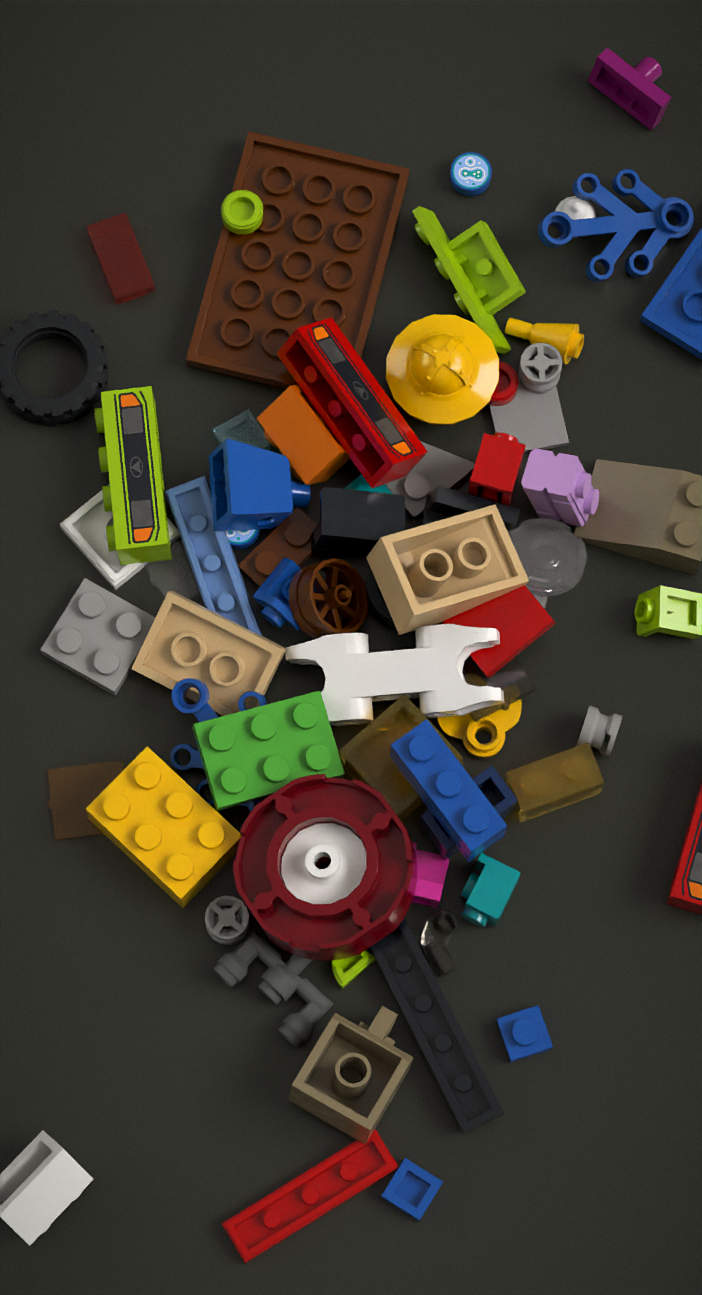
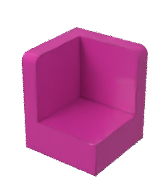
M412 842L417 861V883L412 903L438 909L449 858L444 861L439 854L416 849L417 843Z

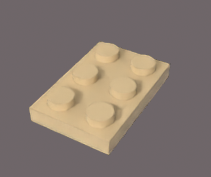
M168 591L131 669L171 690L183 679L194 678L201 680L209 690L208 703L215 712L225 716L240 712L238 701L244 693L256 691L263 696L265 695L286 648L174 591ZM192 687L186 692L187 698L198 702L200 695L196 688ZM251 696L246 700L247 710L259 707V701L256 697Z

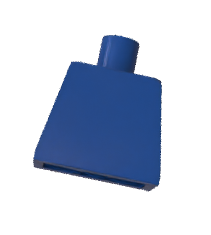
M225 439L208 456L214 531L271 529L277 527L291 515L293 507L306 508L309 504L311 496L310 486L304 482L291 481L290 462L285 455L232 439Z

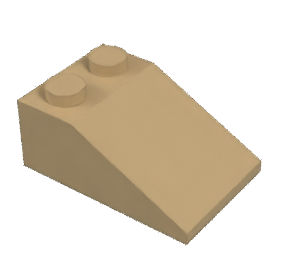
M496 504L383 536L366 557L399 635L414 631L419 627L440 623L520 588L529 582Z

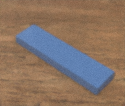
M203 476L166 490L165 494L205 608L263 637L226 531H214L211 488L208 479Z

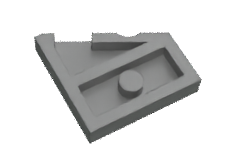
M421 442L428 451L425 456L405 477L386 483L385 486L393 494L405 497V513L415 522L423 515L426 498L429 493L438 485L454 490L472 475L475 464L472 461Z

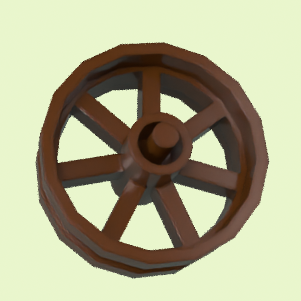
M331 558L303 567L294 575L289 587V605L293 618L301 630L311 638L317 639L325 635L355 632L364 623L367 616L368 594L365 582L356 568L345 560ZM319 570L326 573L325 581L318 572ZM339 614L343 616L342 623L340 622ZM325 615L327 616L328 623L323 619Z

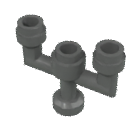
M253 930L233 952L224 953L212 970L224 983L232 988L247 975L248 966L256 957L266 964L269 968L261 975L260 979L262 982L257 986L266 998L277 1005L281 1000L286 1002L296 992L306 1002L298 1013L289 1014L282 1021L283 1025L277 1030L292 1046L298 1048L301 1043H305L312 1036L313 1026L334 1003L307 978L301 979L298 976L312 961L311 959L293 954L284 963L281 960V954Z

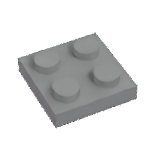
M84 578L40 651L47 658L116 696L131 672V668L156 617Z

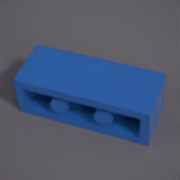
M427 719L391 744L389 757L468 862L504 837L507 824Z

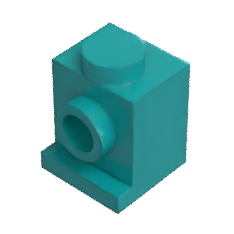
M481 853L475 868L481 871V874L479 876L472 872L461 894L462 897L468 899L461 916L479 927H485L486 923L495 927L519 881L521 872Z

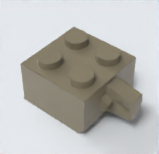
M382 1006L371 1025L368 1026L363 1022L356 1025L335 1013L292 1083L288 1100L366 1145L407 1075L414 1058L394 1046L396 1041L387 1037L396 1022L398 1014Z

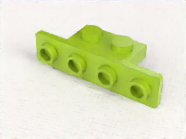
M418 206L412 210L418 221L415 224V229L425 244H431L438 256L434 259V262L439 272L445 279H451L457 293L454 294V298L465 314L472 316L474 322L492 340L496 352L506 354L511 350V347L493 315L525 294L526 291L488 224L480 220L450 241L434 212Z

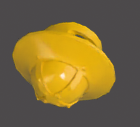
M433 314L412 322L396 336L386 357V381L393 399L409 416L428 424L453 425L474 417L490 402L499 382V358L492 340L477 324L457 315Z

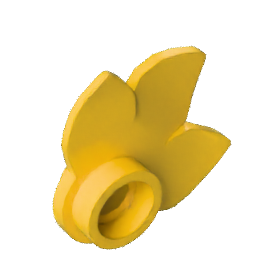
M472 674L467 675L465 678V682L469 685L486 686L485 683ZM517 687L506 688L502 690L504 691L503 704L479 709L463 716L437 718L438 724L445 734L462 740L465 749L473 756L479 758L492 757L502 749L505 742V732L519 722L522 707L519 690ZM479 731H487L492 739L486 744H481L476 740L475 735Z

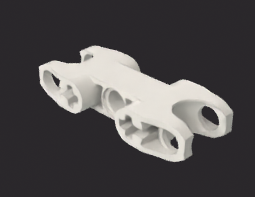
M456 624L419 627L415 629V649L369 653L368 634L343 633L325 635L315 640L286 647L285 651L286 660H289L290 663L300 665L312 664L323 668L326 680L321 695L330 725L334 726L360 725L373 722L372 702L419 698L421 717L426 718L463 716L479 709L504 703V691H501V688L469 685L465 682L462 673L464 661L472 652L500 644V633L496 628L468 627Z

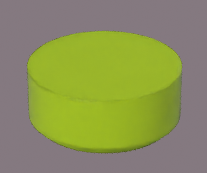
M237 190L230 193L224 199L221 206L222 221L226 228L233 233L245 235L254 232L263 221V204L260 198L247 190Z

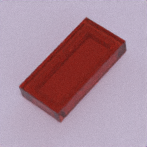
M126 212L86 226L116 305L155 291L154 282Z

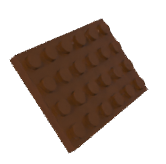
M248 131L232 192L247 190L256 194L263 204V221L257 230L245 235L231 232L223 223L188 349L186 365L287 389L289 386L298 385V383L276 353L297 328L330 317L333 318L362 359L410 176V169Z

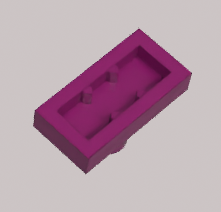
M606 48L597 57L588 78L590 84L649 130H652L661 121L671 99L667 93L654 84L661 76L662 68L652 57H644L633 68L609 48Z

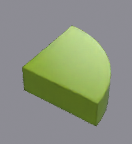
M368 949L354 957L331 961L333 975L341 989L375 962L376 958Z

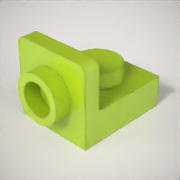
M662 585L639 594L634 609V616L637 621V635L647 637L660 632L690 639L701 637L702 594Z

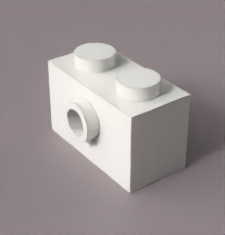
M42 1130L0 1174V1217L30 1246L41 1234L48 1230L51 1223L69 1204L81 1195L93 1178L54 1139Z

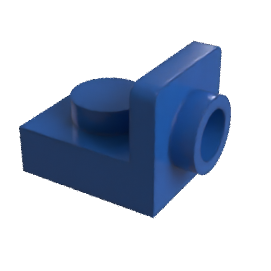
M286 557L282 559L252 597L264 607L260 613L272 625L279 629L286 625L299 630L300 627L294 620L289 605V587L294 575L301 568L293 560Z

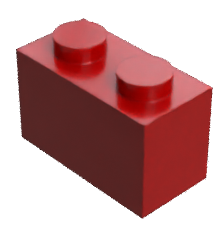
M496 432L494 435L484 433L470 478L468 494L510 506L521 472L526 445L518 443V439L510 434Z

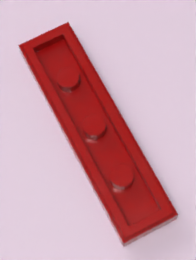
M375 1129L366 1145L358 1140L354 1141L222 1223V1226L246 1264L396 1171L399 1166Z

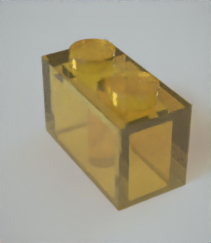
M589 742L507 771L504 782L518 799L515 814L519 823L601 793L604 785V780Z

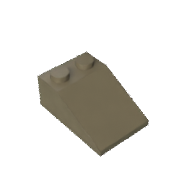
M597 459L591 476V484L594 489L599 490L598 507L593 515L589 514L587 523L583 527L576 526L573 539L695 576L702 560V476L678 469Z

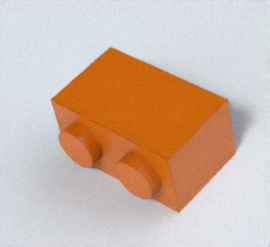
M299 385L289 386L256 418L264 428V436L268 442L275 448H278L288 458L291 473L306 485L326 482L350 459Z

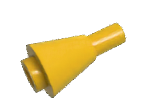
M509 318L505 327V334L529 340L531 344L548 343L561 354L564 364H568L571 358L577 359L584 343V334L579 333V324H531Z

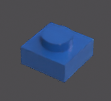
M539 1005L496 1019V1024L510 1063L552 1050L553 1045Z

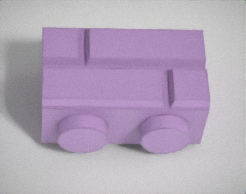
M534 448L532 452L530 451L521 484L539 518L559 522L562 519L564 524L583 527L587 523L589 514L593 515L596 512L599 502V490L593 488L591 474L585 472L578 456L558 453L555 456L553 451Z

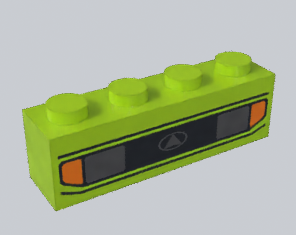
M152 386L101 392L102 408H95L97 433H105L106 446L98 447L101 472H109L110 486H102L105 512L112 511L114 525L106 526L109 552L117 551L120 565L171 560L156 403Z

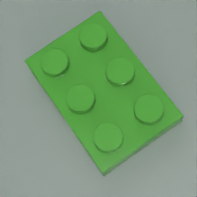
M320 691L202 721L192 726L216 811L267 798L297 778L316 774H325L327 778H341L345 774Z

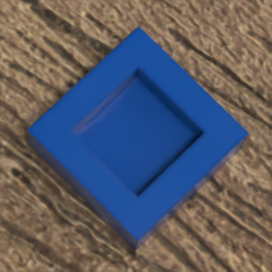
M405 1158L381 1198L419 1222L442 1186L443 1181Z

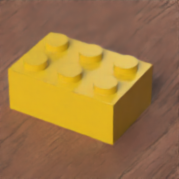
M148 746L86 808L89 820L182 908L237 853L241 838L240 832Z

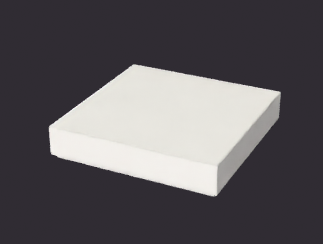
M101 490L60 523V528L109 584L117 590L150 562L120 565L117 551L109 552L106 526L114 525L112 511L105 512ZM168 519L171 545L181 536L178 529Z

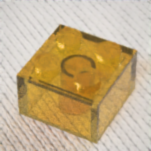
M405 694L339 750L342 766L353 779L362 781L380 792L401 822L424 802L389 757L390 747L392 743L427 719ZM430 722V724L433 726V728L436 730V732L439 734V736L442 738V740L445 742V744L448 746V748L451 750V752L462 765L463 757Z

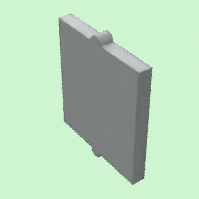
M519 379L517 394L511 402L503 406L489 405L494 432L506 433L516 437L518 443L526 445L524 453L532 452L534 448L545 450L569 445L556 387L547 393H532L524 388Z

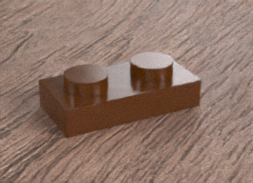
M297 507L238 565L240 572L259 589L284 557L293 560L301 567L317 552L311 551V534L317 524Z

